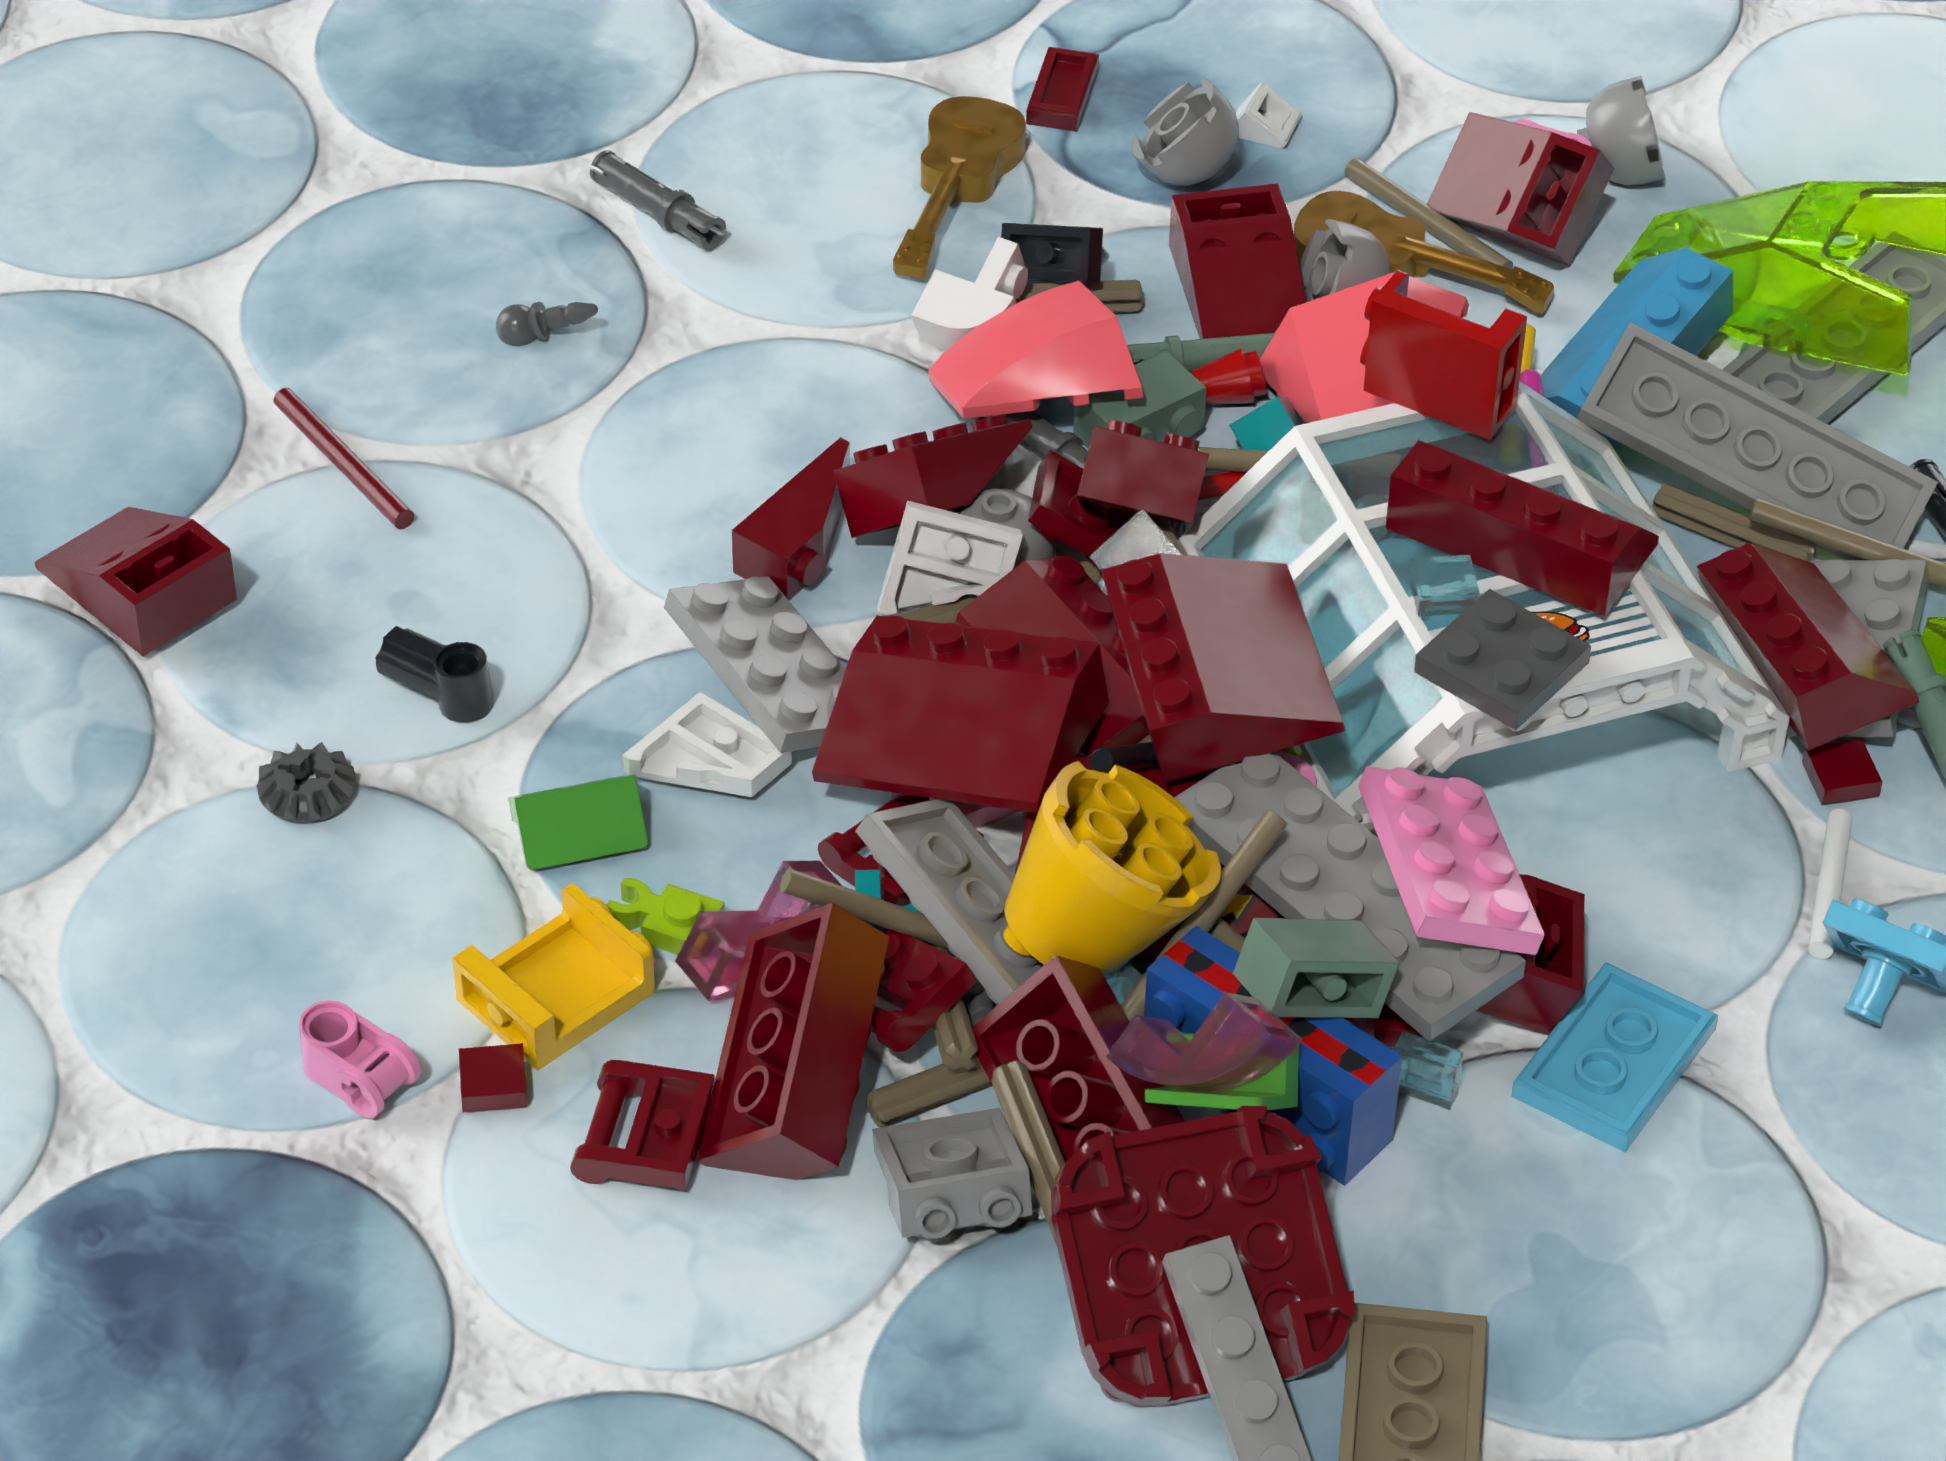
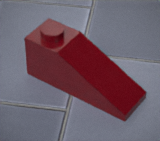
M840 437L732 529L733 573L744 579L769 576L788 600H791L805 586H810L819 579L824 571L843 509L833 471L850 465L849 441Z

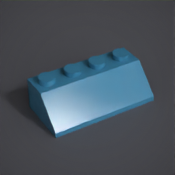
M1687 247L1640 260L1543 371L1541 379L1544 397L1577 418L1581 407L1629 322L1697 356L1733 314V270ZM1595 430L1608 439L1615 452L1622 445V443Z

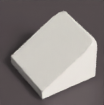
M1261 82L1242 102L1236 112L1239 124L1238 138L1282 149L1287 144L1302 113Z

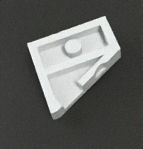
M907 501L878 601V613L890 615L898 613L897 609L929 602H932L933 606L957 601L960 597L968 594L981 595L1013 570L1023 537L1022 531L1009 526Z
M699 692L622 755L623 772L627 775H635L637 778L753 797L792 764V751L780 753L760 727L704 693Z

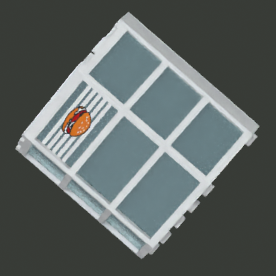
M1520 381L1517 406L1491 440L1396 403L1294 426L1179 538V542L1186 555L1286 563L1288 565L1345 727V732L1299 744L1302 750L1300 757L1307 761L1314 770L1317 779L1316 787L1376 837H1378L1358 787L1366 766L1389 770L1395 767H1402L1425 776L1435 768L1436 771L1442 774L1461 757L1686 701L1698 709L1702 707L1707 708L1715 713L1722 722L1717 758L1727 773L1782 759L1790 716L1608 439ZM1420 440L1646 529L1659 536L1658 545L1604 617L1385 529L1390 476L1416 442ZM1489 589L1591 645L1589 663L1517 730L1510 728L1414 672L1416 654Z

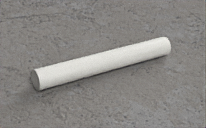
M1844 809L1830 811L1827 818L1808 943V953L1818 959H1826L1833 954L1834 943L1822 922L1832 900L1841 901L1853 819L1851 813Z

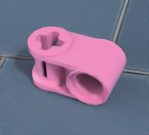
M326 1000L313 1004L301 1015L299 1032L302 1066L305 1075L311 1081L320 1084L345 1101L357 1114L373 1119L383 1111L384 1100L402 1084L411 1085L421 1077L422 1069L420 1062L405 1042L390 1033L384 1032L354 1012L348 1005L339 1001Z

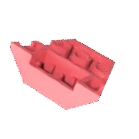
M1395 272L1291 307L1262 354L1260 363L1265 384H1268L1277 393V396L1288 397L1303 424L1393 404L1391 401L1363 391L1365 365L1361 364L1360 356L1369 334L1370 321L1364 317L1368 298L1375 287H1383ZM1409 276L1407 297L1459 317L1467 316L1469 304L1465 296Z
M1080 281L1041 292L1020 301L987 320L953 344L928 370L930 382L964 419L1034 411L1040 406V399L1065 396L1074 406L1090 404V393L1123 390L1125 400L1143 398L1142 386L1117 316Z

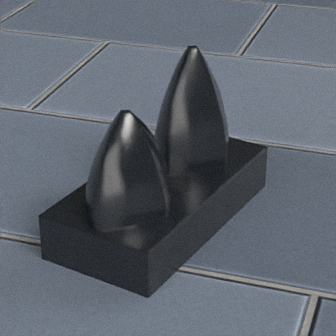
M1002 223L1001 238L1018 243L1025 266L1028 269V279L1100 283L1101 265L1110 257L1107 250L1102 246L1103 228Z

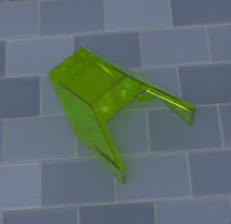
M1806 181L1655 215L1614 271V282L1620 284L1642 259L1687 247L1733 270V313L1719 329L1720 331L1749 344L1908 376L1911 371L1913 295L1835 260L1859 258L1870 250L1875 241L1946 255V182ZM1837 236H1850L1858 240L1849 245L1832 243Z

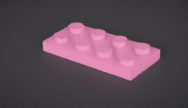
M1366 766L1358 787L1416 937L1536 955L1545 934L1482 785L1475 784L1461 777L1443 779L1419 775L1412 770L1402 767H1395L1389 770Z

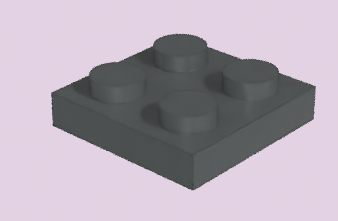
M1489 589L1416 654L1414 672L1510 728L1517 730L1589 663L1591 645Z

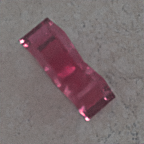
M820 860L783 861L758 910L700 911L675 962L708 1001L735 997L751 932L822 907L780 891L782 877L788 868L841 885Z
M1225 992L1191 1041L1168 1020L1135 1015L1106 1055V1058L1130 1075L1145 1081L1190 1089L1220 1090L1248 1083L1266 1074L1280 1064L1296 1048L1302 1038L1258 998Z

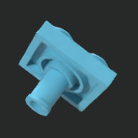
M1853 898L1850 906L1832 900L1822 923L1835 947L1867 960L1850 999L1843 1008L1844 1011L1865 1022L1881 1026L1883 1016L1902 975L1946 993V936L1918 923H1912L1909 931L1886 921L1889 915L1888 912L1857 898Z

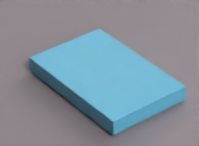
M1605 962L1586 986L1583 994L1563 1016L1514 1080L1511 1097L1626 1153L1714 1033L1718 1015Z

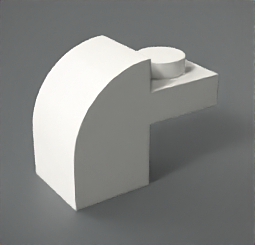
M998 237L975 283L936 269L934 270L911 314L921 342L948 350L974 328L1017 304L1015 299L1021 296L1028 279V269L1025 266L1018 243Z

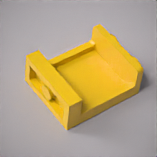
M574 883L561 890L563 910L560 915L491 960L473 945L452 957L456 1000L507 1045L523 1043L524 1060L537 1071L655 993V953L648 940L641 933L628 930L612 916L609 908L602 900L597 897L590 898Z

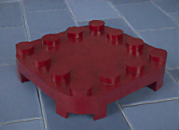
M1240 1106L1236 1112L1123 1134L1111 1136L1110 1131L1086 1140L1065 1162L1055 1178V1185L1051 1193V1221L1081 1353L1092 1378L1100 1384L1101 1390L1107 1398L1115 1402H1127L1134 1406H1167L1210 1397L1162 1261L1167 1253L1230 1235L1282 1381L1294 1380L1318 1370L1340 1348L1344 1342L1351 1320L1355 1317L1354 1290L1347 1291L1316 1165L1321 1160V1156L1311 1134L1306 1137L1288 1119L1266 1111L1267 1106Z

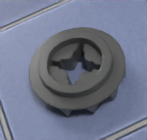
M296 742L291 753L274 751L271 763L259 766V780L257 784L259 800L269 812L286 820L305 822L328 817L342 809L349 802L355 790L354 767L348 765L343 751L329 753L322 742L311 750L303 749ZM306 773H315L316 778H309L305 784H301L297 791L295 779H303Z

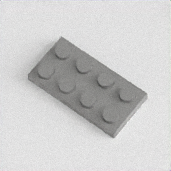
M1832 559L1810 561L1816 565L1885 653L1883 644L1889 638L1894 637L1897 643H1901L1902 641L1898 633L1910 629H1918L1930 578L1927 560ZM1900 711L1841 737H1894ZM1788 724L1786 737H1798Z
M750 577L743 580L712 584L701 583L696 586L669 589L664 609L778 751L783 753L820 747L846 669L770 577Z
M936 799L873 812L864 817L855 832L872 851L874 859L887 869L906 892L912 905L925 915L944 938L949 950L957 958L967 963L977 980L985 988L988 997L995 1004H1000L1043 966L1033 956L1021 955L1011 949L1005 942L1003 931L1008 924L1005 918L1004 906L1015 875L953 801Z

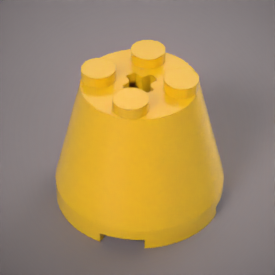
M1079 761L1073 762L1061 770L1042 800L1005 902L1004 913L1008 924L1003 931L1005 942L1015 952L1024 956H1033L1043 965L1055 955H1059L1100 968L1106 978L1196 912L1205 903L1220 881L1221 865L1218 853L1208 849L1205 851L1198 838L1188 827L1194 816L1158 785L1133 771L1114 765L1109 773L1088 770Z

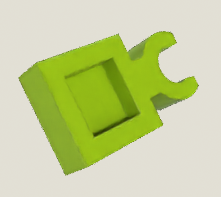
M623 878L621 882V899L632 904L625 905L611 900L606 904L612 916L628 930L641 927V934L648 940L651 946L695 961L700 960L725 920V902L671 884H667L659 896L650 893V889L645 883L633 878Z

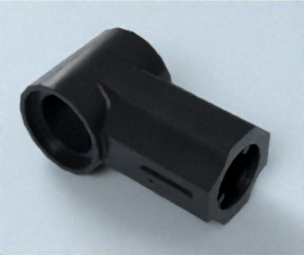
M395 626L383 637L382 646L375 657L378 673L437 699L442 715L449 720L471 722L488 714L492 708L493 698L487 655L484 649L477 644L469 642L443 645L408 628L402 629L398 626Z

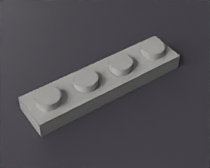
M1230 1235L1165 1254L1162 1264L1232 1460L1312 1461Z

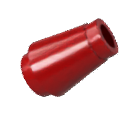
M1240 348L1190 372L1206 386L1205 405L1254 403V397L1267 393L1262 366L1256 350L1243 353Z

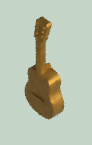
M970 96L952 97L943 100L931 110L928 119V145L921 153V188L931 195L914 229L907 230L893 258V271L895 274L918 279L927 277L935 247V233L948 207L953 205L955 201L980 203L988 200L995 191L996 182L1021 162L1025 155L1026 121L1019 110L999 101Z
M1329 191L1315 196L1300 210L1294 223V239L1299 265H1301L1303 253L1313 232L1316 229L1326 231L1329 227L1324 221L1333 219L1353 224L1375 235L1382 242L1390 260L1391 272L1400 270L1408 273L1411 277H1425L1431 268H1435L1504 289V294L1538 314L1544 313L1553 298L1554 285L1552 282L1516 266L1511 269L1425 243L1426 230L1421 222L1409 217L1391 214L1373 201L1352 192Z

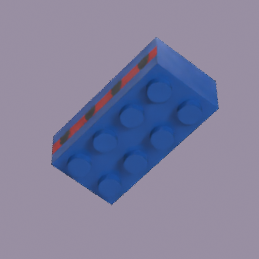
M1193 927L1147 968L1143 1047L1152 1063L1161 1071L1169 1073V1039L1171 1033L1183 1032L1299 1040L1298 1106L1267 1111L1288 1119L1306 1137L1311 1134L1321 1156V1160L1316 1164L1318 1172H1324L1346 1186L1393 1141L1402 1055L1344 1018L1270 1017L1233 974L1240 953L1200 927ZM1227 1109L1230 1112L1237 1111V1109Z

